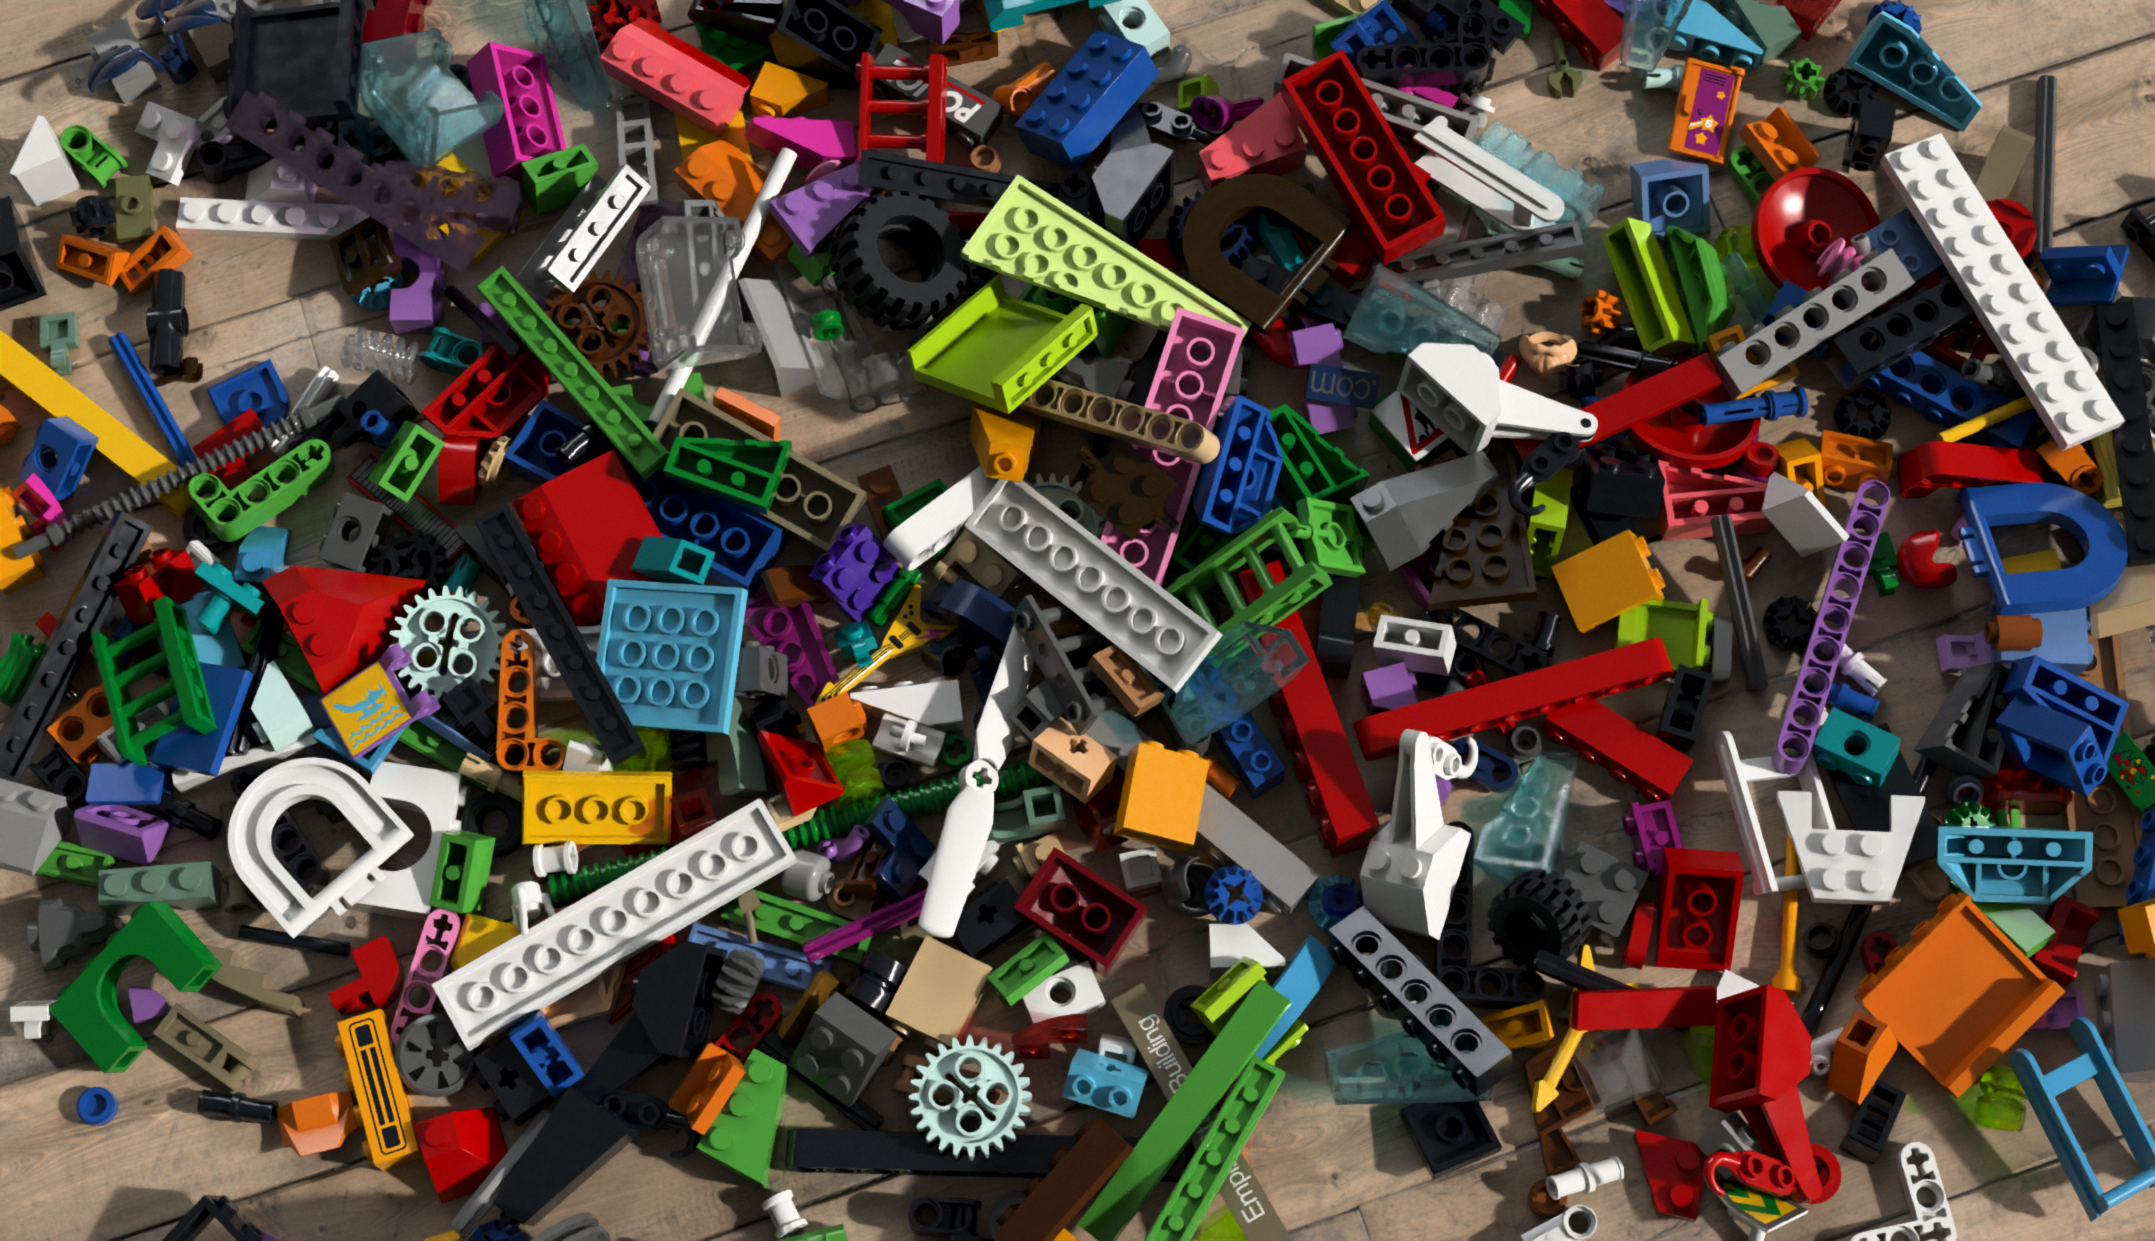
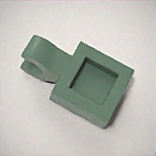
M75 312L39 316L40 347L44 353L51 352V368H56V373L59 376L72 375L69 350L79 349L77 315Z

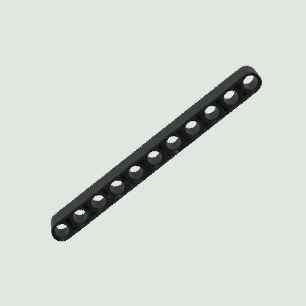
M791 1129L787 1131L785 1170L802 1173L1035 1178L1038 1175L1041 1179H1044L1053 1169L1048 1162L1062 1147L1069 1151L1079 1139L1075 1136L1015 1134L1016 1141L1014 1143L1006 1138L1002 1139L1003 1152H999L992 1145L989 1147V1158H985L981 1150H975L974 1159L970 1161L967 1150H962L957 1159H954L953 1147L949 1146L942 1154L939 1153V1139L931 1144L926 1143V1137L929 1132ZM1142 1137L1122 1138L1135 1148ZM1191 1141L1160 1182L1179 1181L1196 1151ZM1117 1170L1111 1175V1177L1108 1180H1111V1178L1114 1176Z

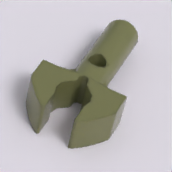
M1558 37L1552 41L1556 71L1555 73L1548 74L1546 80L1547 88L1555 97L1560 99L1562 95L1560 83L1562 78H1564L1570 84L1571 97L1574 98L1582 85V71H1573L1569 68L1565 39Z

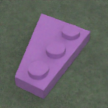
M856 163L770 201L768 210L807 260L815 253L816 248L824 240L827 241L834 234L835 229L844 220H847L863 202H867L873 196L875 188L855 185Z

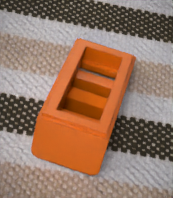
M163 225L129 256L118 277L130 294L136 296L153 285V273L158 272L159 269L175 270L193 256V253L175 231ZM157 253H159L162 257L159 260H157L154 256ZM145 261L151 266L148 270L142 264ZM134 268L141 276L137 280L130 272Z

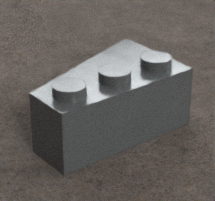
M1998 662L1966 667L1914 751L1956 775L1972 774L1979 779L1998 776L2005 744L1995 721L2011 703L2001 693L2010 669Z

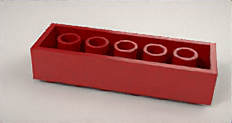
M1343 49L1282 80L1281 97L1383 266L1444 234L1446 217Z

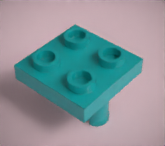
M204 561L201 562L194 572L197 581L214 592V594L195 618L200 627L215 636L233 610L242 611L256 622L259 618L263 617L266 608L265 602H263V593L247 582L242 587L235 583L232 577L233 573L218 562L214 561L211 566Z

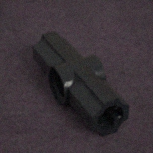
M159 269L158 272L153 273L152 307L148 308L146 312V327L150 337L149 369L152 373L162 376L182 370L183 337H187L189 332L188 313L184 306L186 277L183 272L173 269Z

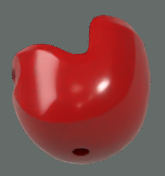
M1937 529L1918 531L1908 536L1898 548L1896 557L1898 571L1904 581L1915 588H1944L1952 585L1957 580V570L1954 564L1933 562V555L1940 540V532Z

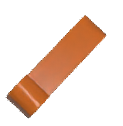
M520 629L507 633L501 644L496 746L497 761L504 769L517 775H523V770L562 771L567 746L556 739L538 738L542 664L541 644L532 635ZM524 642L528 645V649H523L521 655L515 652L516 648L522 647ZM522 662L526 664L528 667H523ZM520 676H526V688L521 692L515 693L513 691L514 681ZM518 712H524L526 716L525 723L520 728L513 729L511 725L513 716ZM522 748L524 750L523 760L517 765H511L510 754L513 750ZM558 748L560 750V759L554 765L548 766L545 760L546 754L551 749Z

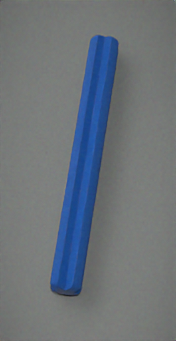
M118 332L116 335L111 336L108 339L109 345L178 466L181 468L185 467L186 461L194 463L195 454L128 337L123 332Z

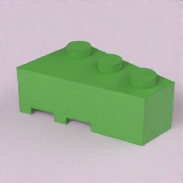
M753 1048L743 1065L746 1073L706 1134L702 1136L696 1148L701 1156L767 1191L768 1176L775 1152V1142L782 1118L790 1073L786 1065Z

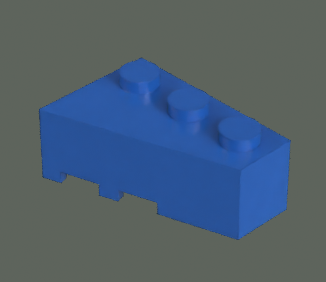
M2036 655L2013 661L2001 692L2010 702L2018 695L2090 724L2106 765L2129 706V702Z

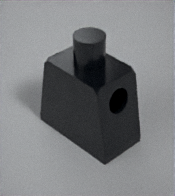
M377 369L340 404L339 411L347 421L335 430L333 435L346 449L360 437H363L374 446L376 444L371 439V435L361 426V418L364 413L376 410L384 419L395 423L399 429L405 420L411 421L421 413L405 393Z

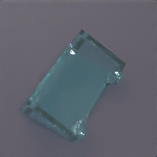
M436 29L362 43L359 93L363 106L418 168L436 165L497 125L504 113L503 102L493 91H482L477 100L450 70V63L453 59L452 46Z

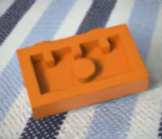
M1784 107L1776 108L1766 120L1746 124L1738 132L1774 181L1794 170L1813 167L1821 159L1820 153Z
M1823 429L1819 441V452L1821 453L1824 485L1857 492L1861 484L1868 480H1879L1887 486L1892 472V443Z
M707 1042L668 1100L669 1107L688 1116L691 1129L705 1135L746 1073L740 1059L712 1042Z

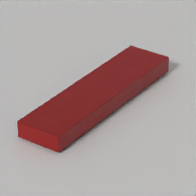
M1713 986L1573 991L1572 1028L1576 1031L1714 1026L1716 1022L1717 988Z

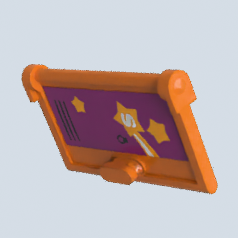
M1690 57L1686 58L1667 151L1707 161V164L1711 166L1725 167V155L1741 81L1745 75L1744 69L1732 65L1728 68Z

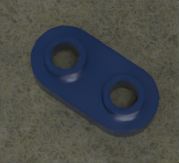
M1468 737L1459 738L1451 745L1459 755L1469 754V746L1466 742ZM1474 739L1478 746V762L1474 772L1467 779L1495 793H1503L1510 790L1518 777V767L1515 761L1498 750ZM1501 771L1505 778L1503 780H1496L1493 778L1492 772Z

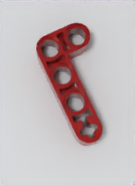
M1930 441L1916 446L1897 460L1900 492L1904 498H1922L1932 494L1941 487L1965 489L2018 483H2044L2041 456L2037 451Z

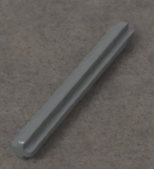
M1727 514L1716 516L1710 522L1747 688L1749 691L1765 689L1768 687V680L1732 517Z

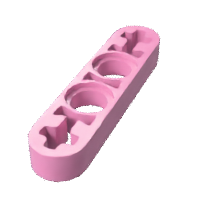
M442 908L434 910L425 921L390 1030V1037L395 1046L400 1036L401 1028H405L412 1019V1017L404 1016L406 1009L415 1014L425 1015L433 1014L436 1011L439 997L431 984L447 976L450 968V959L462 926L460 917L453 911ZM445 915L448 916V922L453 924L451 931H444L442 934L441 942L448 943L446 949L438 945L428 944L429 938L438 939L440 929L435 927V922L437 920L443 921ZM430 951H437L442 958L440 968L434 972L426 971L422 964L424 955ZM422 986L428 989L430 1001L425 1007L417 1008L411 1002V993L417 987Z

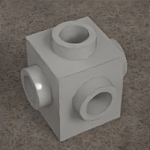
M1736 1111L1696 1143L1707 1157L1716 1151L1733 1153L1752 1150L1759 1153L1764 1149L1750 1125ZM1717 1166L1715 1169L1725 1179L1733 1175L1727 1168Z

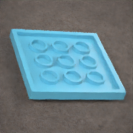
M608 579L596 662L634 728L729 735L748 595L746 589Z

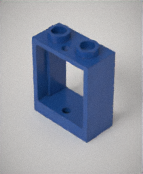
M2018 695L1995 721L2014 766L2086 797L2096 785H2099L2104 780L2108 772V767L2091 725Z

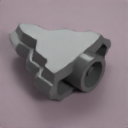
M1075 356L1055 373L1057 378L1064 384L1130 402L1136 387V382L1129 380L1135 361L1121 356H1116L1112 360L1097 356L1089 361Z
M42 898L39 904L38 921H30L27 926L28 943L33 952L40 951L44 971L47 972L65 967L69 959L83 956L90 945L105 943L113 933L122 929V920L120 917L103 911L86 912L79 904H65L61 898Z

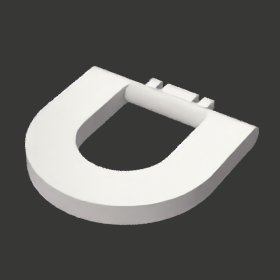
M309 757L293 759L278 764L258 776L246 788L237 801L230 818L228 849L238 876L294 939L330 907L334 909L338 916L345 913L347 910L340 903L341 899H345L352 907L374 888L373 884L367 879L370 875L378 883L385 879V874L378 867L415 835L359 773L334 760ZM304 800H321L335 806L372 846L368 852L313 898H310L277 860L271 845L272 830L278 817L293 804Z

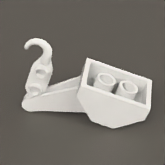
M1413 729L1404 730L1400 737L1399 763L1391 821L1370 840L1360 872L1364 907L1384 927L1440 940L1471 834L1462 828L1444 825L1435 776L1439 779L1449 780L1451 778L1466 779L1472 775L1478 762V746L1472 737L1466 739L1469 746V754L1464 765L1456 749L1438 737L1428 736L1426 732Z

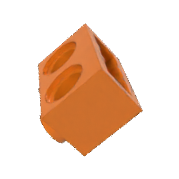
M103 683L85 692L79 703L70 710H65L58 714L53 720V724L47 728L48 732L83 770L104 754L98 746L97 736L113 726L111 714L99 717L100 712L109 706ZM84 729L80 739L71 741L74 732Z
M847 691L807 709L812 731L828 762L867 744L864 732L869 730L866 723V715L859 700L857 699L852 702Z

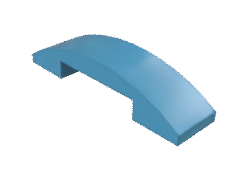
M1311 934L1307 936L1287 963L1289 965L1272 985L1273 989L1288 998L1292 1004L1254 1054L1260 1059L1272 1049L1319 991L1336 964L1328 949Z

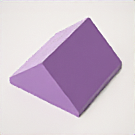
M88 805L75 810L74 821L81 846L144 866L151 865L173 826V821L161 815L128 805Z

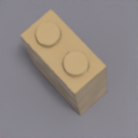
M926 935L885 1013L887 1022L891 1024V1030L905 1038H910L911 1034L923 1039V1045L938 1054V1044L940 1043L947 1050L952 1049V1038L956 1037L960 1043L990 984L987 976L993 972V967Z

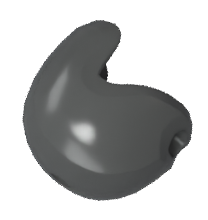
M1196 856L1183 858L1171 865L1162 881V895L1167 906L1175 913L1189 918L1201 917L1211 913L1205 903L1204 890L1210 876L1217 871L1208 864L1196 862L1200 859V857Z

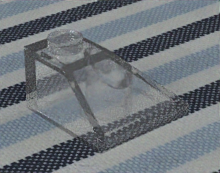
M1641 1029L1602 1030L1582 1038L1571 1057L1597 1115L1667 1087Z

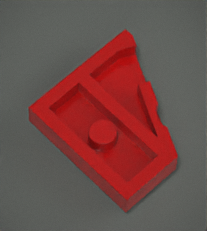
M1636 1130L1633 1139L1635 1145H1638L1644 1165L1642 1169L1646 1182L1649 1183L1651 1188V1198L1656 1214L1695 1222L1704 1177L1703 1167L1707 1156L1694 1142Z

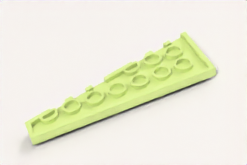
M1018 174L962 249L960 255L962 259L1167 333L1170 331L1177 307L1245 329L1243 338L1252 325L1248 320Z

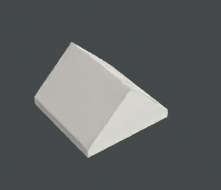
M38 115L9 173L30 205L36 207L82 188L60 140L46 118Z
M1775 471L1769 476L1761 512L1801 557L1843 543L1850 537L1809 489Z

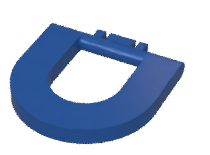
M2042 482L1965 488L1958 493V498L1969 526L1959 528V538L1963 540L1962 546L1969 566H1973L1971 570L1973 577L1988 578L2001 615H2022L2081 609L2104 599L2119 583L2128 558V545L2125 533L2111 512L2092 497L2070 487ZM2036 522L2058 525L2071 532L2080 541L2084 548L2085 559L2080 564L2068 569L2006 574L1989 526Z

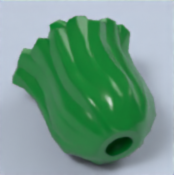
M21 633L11 634L10 647L0 659V701L10 708H13L46 645L41 642L37 645L32 644L35 637L28 633L24 635Z

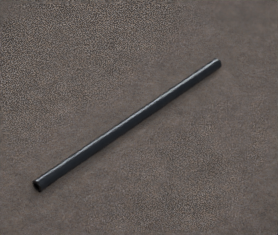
M1921 755L1912 775L1922 796H1924L1938 766L1937 763ZM1853 904L1839 934L1841 938L1840 948L1833 956L1828 958L1801 1017L1812 1039L1874 905Z

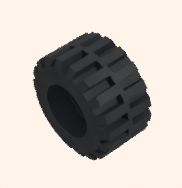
M1537 868L1534 872L1530 869L1518 875L1493 898L1490 903L1492 907L1488 909L1487 917L1491 919L1488 923L1489 931L1494 932L1495 936L1492 939L1495 945L1501 946L1503 949L1501 953L1505 957L1510 956L1513 958V963L1520 967L1524 964L1527 970H1532L1529 963L1534 951L1542 949L1567 960L1585 942L1584 940L1591 931L1588 927L1592 924V918L1586 914L1590 908L1587 902L1582 901L1581 896L1583 894L1579 888L1575 890L1571 886L1572 881L1568 878L1564 880L1559 878V873L1553 870L1547 874L1544 868ZM1533 913L1543 921L1545 926L1538 922Z

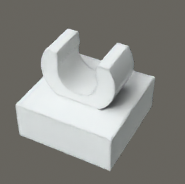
M57 1000L22 1001L10 1006V1022L25 1021L24 1038L40 1039L41 1035H48L49 1033L48 1020L55 1018L49 1009Z

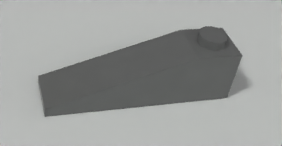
M1484 451L1381 481L1351 497L1350 500L1359 523L1389 571H1392L1422 555L1430 547L1429 542L1441 530L1446 532L1454 524L1453 519L1464 508L1472 507L1500 480V475Z

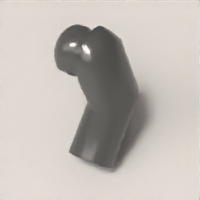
M1184 45L1175 46L1171 51L1172 54L1167 64L1156 67L1159 75L1152 82V85L1183 78L1192 62L1191 50Z

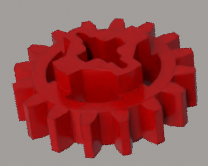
M596 0L598 6H589L591 17L587 18L592 38L599 41L601 49L608 47L618 30L628 25L627 22L630 24L640 17L658 27V23L662 22L656 0Z

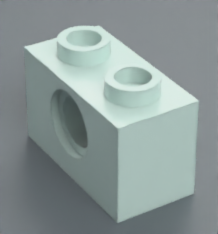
M1122 0L1100 6L1098 21L1104 32L1145 46L1151 59L1169 50L1170 32L1147 0ZM1136 25L1138 27L1135 29H1129L1126 26Z

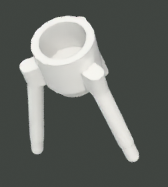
M526 881L512 887L513 905L511 908L513 924L517 926L522 935L528 934V920L539 917L542 909H545L548 917L556 914L551 903L550 894L541 893L540 885L537 882Z

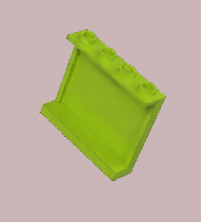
M997 275L908 349L907 355L915 380L1010 414L1098 336V331L1091 306L1081 303L1069 315L1005 294L1002 278Z

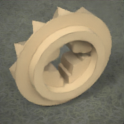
M501 436L492 443L491 448L486 452V456L481 462L482 466L478 472L479 485L492 490L504 482L510 473L504 455L514 442V439Z

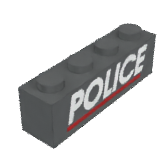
M887 42L874 60V65L924 67L925 64L924 61ZM947 75L945 132L954 136L961 145L968 148L987 145L1003 122L1002 104ZM873 79V95L880 100L922 101L923 98H928V84H924V81ZM916 115L927 122V118H923L922 115Z

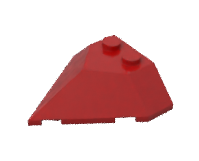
M294 565L261 581L277 613H281L312 670L313 680L323 697L381 658L394 639L390 635V631L399 630L401 627L395 621V617H407L408 614L403 606L406 604L412 607L415 602V595L420 594L427 580L298 565Z

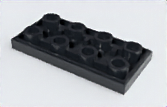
M1887 723L1876 726L1892 734ZM1851 746L1846 749V752L1851 755H1860L1864 752L1857 746ZM1899 751L1880 788L1871 784L1870 786L1861 785L1855 782L1850 777V774L1839 769H1826L1855 831L1889 832L1890 796H1922L1901 751ZM1925 803L1902 870L1937 858L1938 829Z

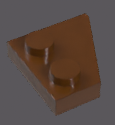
M998 32L952 33L943 45L931 40L930 54H943L948 59V67L989 60L993 57H998Z

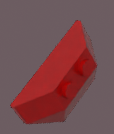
M511 328L506 334L519 345V350L515 355H508L494 343L421 412L422 416L446 437L497 441L501 436H505L549 394L548 370Z

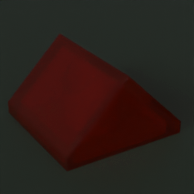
M2002 759L1998 776L1982 778L1985 791L1983 805L1991 810L1990 814H1996L1997 810L2007 809V815H2009L2010 809H2019L2020 815L2057 816L2072 802L2073 798L2071 790L2015 767L2011 759Z

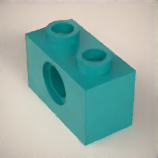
M1833 707L1813 742L1812 753L1816 761L1824 768L1829 770L1839 769L1850 774V777L1861 785L1870 786L1871 784L1880 788L1899 754L1901 738ZM1851 746H1857L1864 752L1860 755H1851L1846 752V749Z

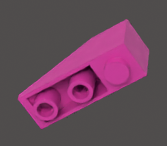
M763 115L753 117L745 133L746 141L779 155L783 147L793 150L798 155L794 163L811 171L821 163L830 160L842 162L843 167L841 169L854 164L857 158L852 121H840L837 118L812 120L800 116L787 119Z

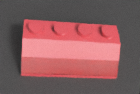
M642 17L618 30L600 57L607 75L718 138H721L755 84L754 80Z

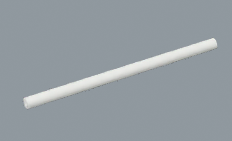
M785 147L781 149L648 419L651 424L655 426L659 424L679 388H684L770 213L768 210L770 201L777 198L798 156L793 150Z

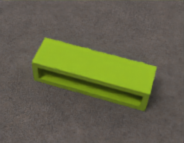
M1627 217L1601 234L1602 240L1643 349L1649 350L1650 354L1666 356L1681 354L1696 345L1651 223Z

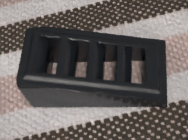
M1877 1079L1861 1105L1857 1106L1839 1148L1868 1164H1875L1884 1149L1907 1093ZM1872 1095L1891 1103V1108L1871 1099ZM1866 1109H1869L1886 1117V1120H1883L1867 1112ZM1862 1122V1123H1864V1124H1866V1125H1868V1126H1870V1127H1872V1128H1874V1129L1880 1131V1133L1877 1134V1133H1875V1132H1873V1131H1871V1130H1869V1129H1867V1128L1861 1126L1860 1123Z

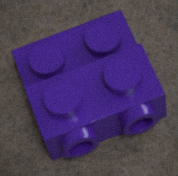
M851 522L850 525L844 527L839 532L837 541L828 552L822 554L816 560L815 568L808 577L852 622L860 623L892 580L896 579L901 568L886 553L887 549L883 546V543L867 526Z

